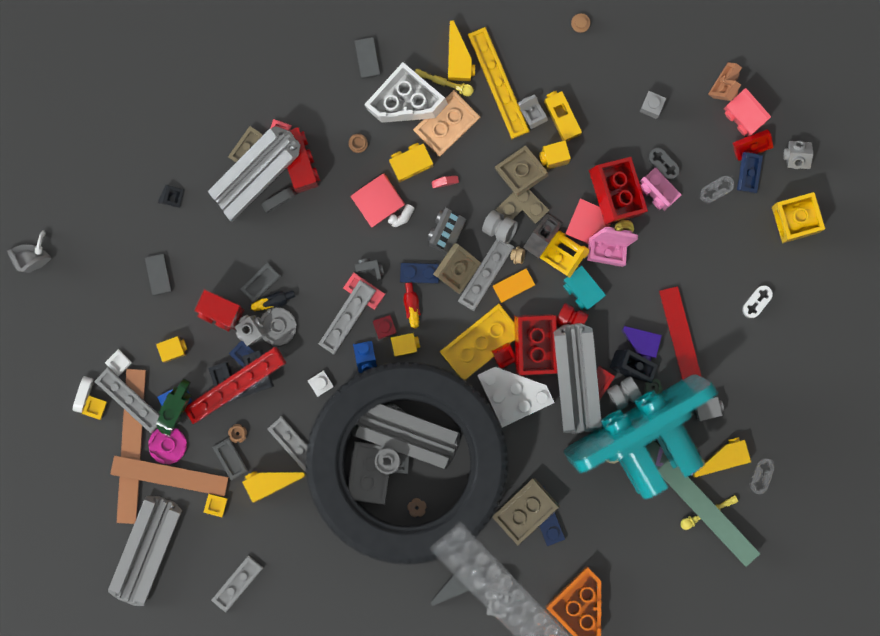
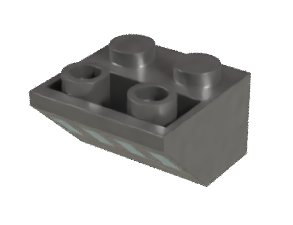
M445 207L444 211H439L435 223H437L436 229H431L428 241H430V247L447 254L453 244L457 242L466 219Z

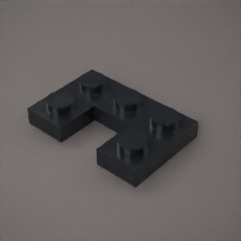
M259 350L242 356L245 366L264 355L263 351ZM228 362L208 368L214 387L232 376ZM268 375L231 401L274 387L271 375Z

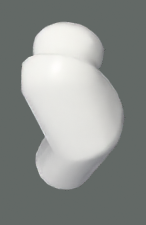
M407 204L398 217L395 214L390 215L388 223L392 224V227H398L407 223L415 208Z

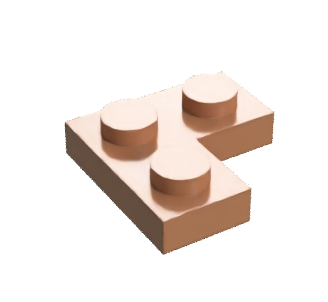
M728 62L708 95L714 99L732 101L737 96L738 89L741 86L736 80L742 67L737 63Z

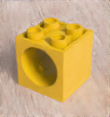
M814 192L777 202L772 206L782 243L814 235L825 230Z

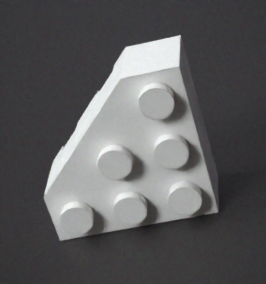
M402 62L364 105L372 115L384 123L436 118L448 103L444 96Z
M493 367L477 375L501 428L555 403L547 385L503 369Z

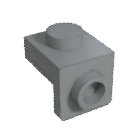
M536 95L526 97L518 103L522 115L531 129L548 121L546 114L538 103Z

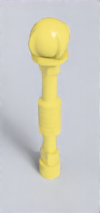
M416 68L415 73L421 78L432 80V82L442 86L446 85L455 88L464 96H471L473 94V87L469 84H455L447 81L445 78L427 74V72Z
M734 495L725 500V502L715 506L721 510L726 506L737 503L738 499ZM688 516V518L681 520L680 525L682 529L689 530L692 526H695V523L700 518L698 516L692 518Z

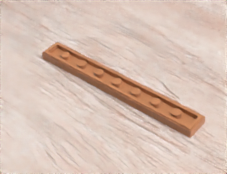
M126 369V384L145 401L146 370ZM125 409L121 457L141 461L143 426ZM119 477L117 523L135 524L138 512L139 480Z

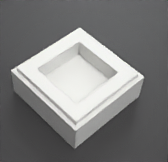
M118 349L105 364L117 376H120L132 362Z

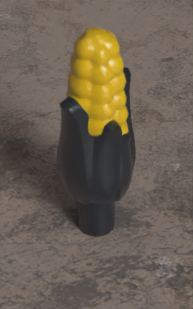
M277 291L269 296H265L252 303L251 310L260 311L284 306L287 304V300L295 298L294 291L286 293Z

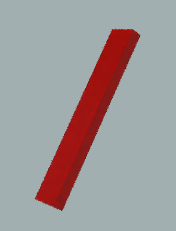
M677 286L661 290L659 294L681 378L684 380L694 374L701 376L679 288Z
M274 347L188 404L185 412L192 424H196L285 365V359L278 348Z

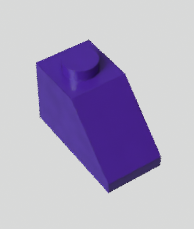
M623 326L622 332L634 352L651 361V358L655 359L662 335Z

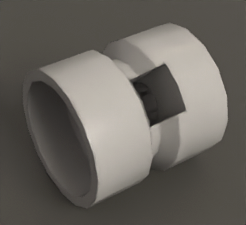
M492 210L484 221L482 231L491 237L496 235L497 240L508 244L517 231L518 222L509 217L504 219L503 214Z
M631 376L622 380L620 386L614 385L607 389L611 400L618 410L627 407L629 401L634 403L637 398L642 396Z
M382 449L375 457V466L383 474H393L400 467V457L392 449Z

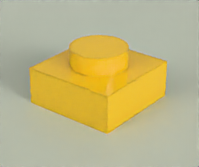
M88 395L82 414L101 420L107 402Z
M208 494L204 513L223 517L228 499Z

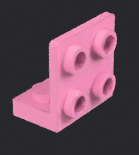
M656 167L639 182L642 193L645 196L649 195L653 199L652 203L659 210L663 209L665 211L681 196L680 192Z

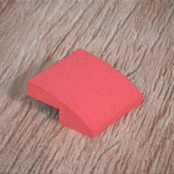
M385 174L380 175L350 196L371 227H375L406 205Z
M580 199L565 235L589 245L590 237L604 227H610L611 224L605 225L600 207Z

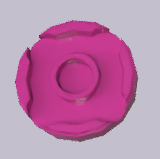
M176 428L172 436L168 437L156 429L151 434L148 442L149 452L157 462L162 464L176 463L184 456L187 450L185 435Z

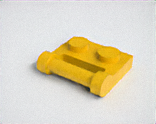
M558 231L540 256V259L570 278L582 259L588 256L589 249L572 241L562 231ZM563 243L576 252L574 257L558 247L559 244Z

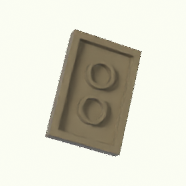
M533 478L492 517L518 546L560 506L541 484Z

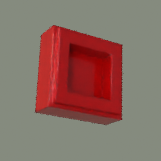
M509 343L491 351L500 369L516 361V356Z

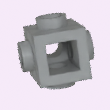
M789 141L788 149H784V160H787V168L811 169L813 158L812 142Z
M255 315L243 316L238 320L239 324L235 326L237 337L244 341L246 346L253 345L267 335L263 328L264 323Z

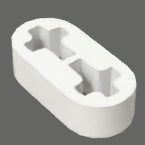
M767 286L758 287L744 304L743 314L747 318L757 317L771 300L772 290ZM766 290L768 298H763L759 302L757 300L761 295L759 291ZM754 303H757L758 305L754 309L756 313L748 314L749 309L747 306L751 307Z
M83 376L73 404V411L83 412L93 386V378Z

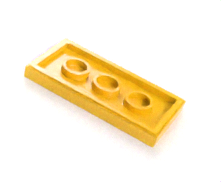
M498 304L443 348L440 353L459 377L466 380L494 357L491 351L506 343L511 344L515 340V323L502 306Z

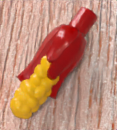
M405 283L406 293H404L403 301L406 319H409L412 328L419 327V316L421 315L418 295L413 290V283Z

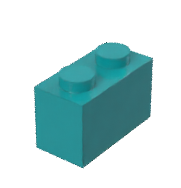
M583 266L575 270L570 278L567 277L563 280L565 283L563 285L564 289L569 295L573 293L577 298L575 302L581 310L584 308L586 311L606 296Z

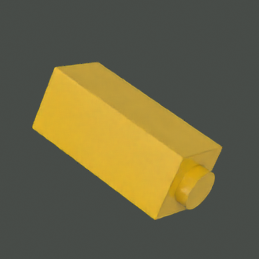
M557 91L546 95L547 98L544 103L562 141L566 140L567 142L580 136L582 131L563 92L557 93Z

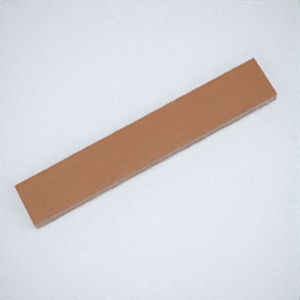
M114 456L110 475L224 497L228 477L120 456Z

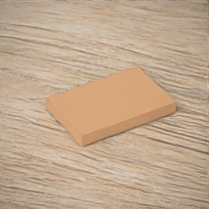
M455 90L445 98L448 105L436 118L423 119L413 129L439 157L480 119V116Z

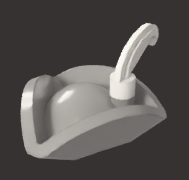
M42 230L37 246L24 244L7 250L17 271L30 273L43 267L52 259L41 246L43 237L46 235L45 230Z

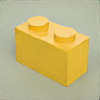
M566 140L543 146L542 152L539 155L541 164L546 166V170L567 165L571 159Z
M419 143L413 144L408 147V151L404 153L399 151L391 155L392 159H389V163L399 183L433 167V162L424 143L421 145Z

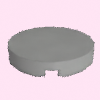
M269 309L260 318L264 323L263 328L267 332V335L263 337L267 343L281 346L293 339L297 324L295 317L286 309Z

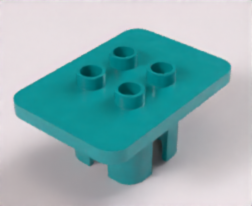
M697 374L677 382L658 395L655 390L650 391L634 401L636 407L624 414L621 410L609 414L601 420L602 429L584 436L569 445L563 452L568 461L580 473L588 471L606 460L609 462L618 460L636 492L643 499L653 497L668 487L644 445L656 439L672 468L674 469L678 466L685 478L698 471L705 463L682 423L692 416L691 411L712 399L717 394V391L711 381Z

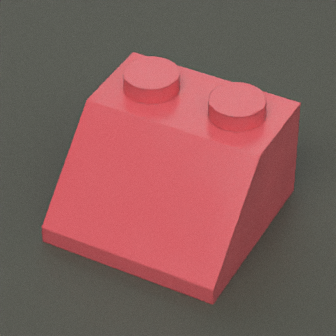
M746 88L724 108L726 117L730 121L734 120L737 123V129L744 136H751L771 118L768 112Z

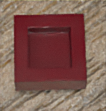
M391 315L372 321L378 339L397 333Z

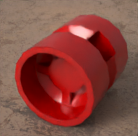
M564 303L556 319V326L560 328L568 324H585L589 314L581 310L575 311L573 306Z

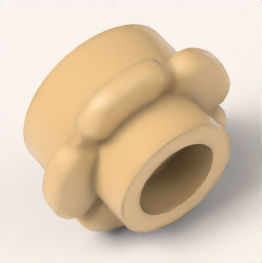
M520 246L512 249L510 259L513 260L515 265L517 263L523 264L525 259V249L520 248Z

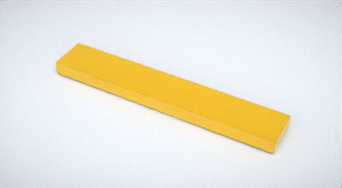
M486 27L469 33L468 37L511 139L529 133L525 119Z

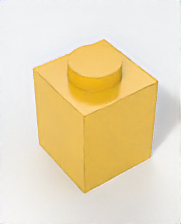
M414 333L391 337L395 357L417 353V348H420L419 339L414 337Z
M178 336L156 344L163 363L186 356L185 351L188 350L185 340H181Z

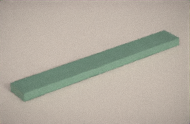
M653 440L645 448L654 464H656L660 446ZM663 452L660 463H663L661 467L656 466L662 478L740 562L747 567L760 553L689 477L685 478L678 466L674 469L672 468Z

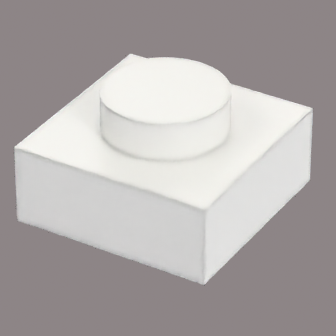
M324 370L307 380L317 397L334 387Z

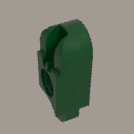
M186 379L181 381L178 388L174 387L168 393L159 411L160 416L157 420V429L168 437H171L192 396L187 393L191 382Z

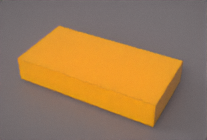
M526 268L493 285V288L502 303L532 288L535 284Z

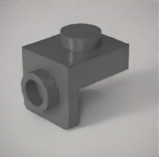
M367 258L358 260V264H355L356 273L375 270L378 281L381 280V275H384L383 266L378 264L377 260L370 261Z

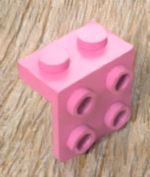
M604 227L589 238L587 260L624 267L626 265L627 247L638 240V235L628 230L616 231L612 227Z

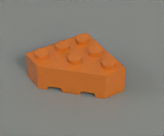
M586 566L545 607L573 636H601V580Z

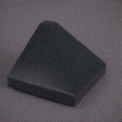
M165 185L158 203L180 208L184 189Z

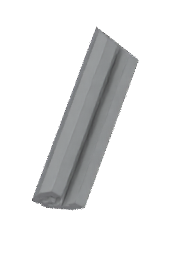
M276 126L272 127L213 185L208 193L219 204L231 222L299 156L300 143L295 140L290 131Z
M581 323L563 325L554 331L563 433L576 434L602 429L593 329Z
M383 404L372 408L364 414L351 430V434L358 438L447 469L454 459L460 442L459 432Z
M146 496L108 589V592L118 600L133 606L145 605L182 512L175 502L160 496Z

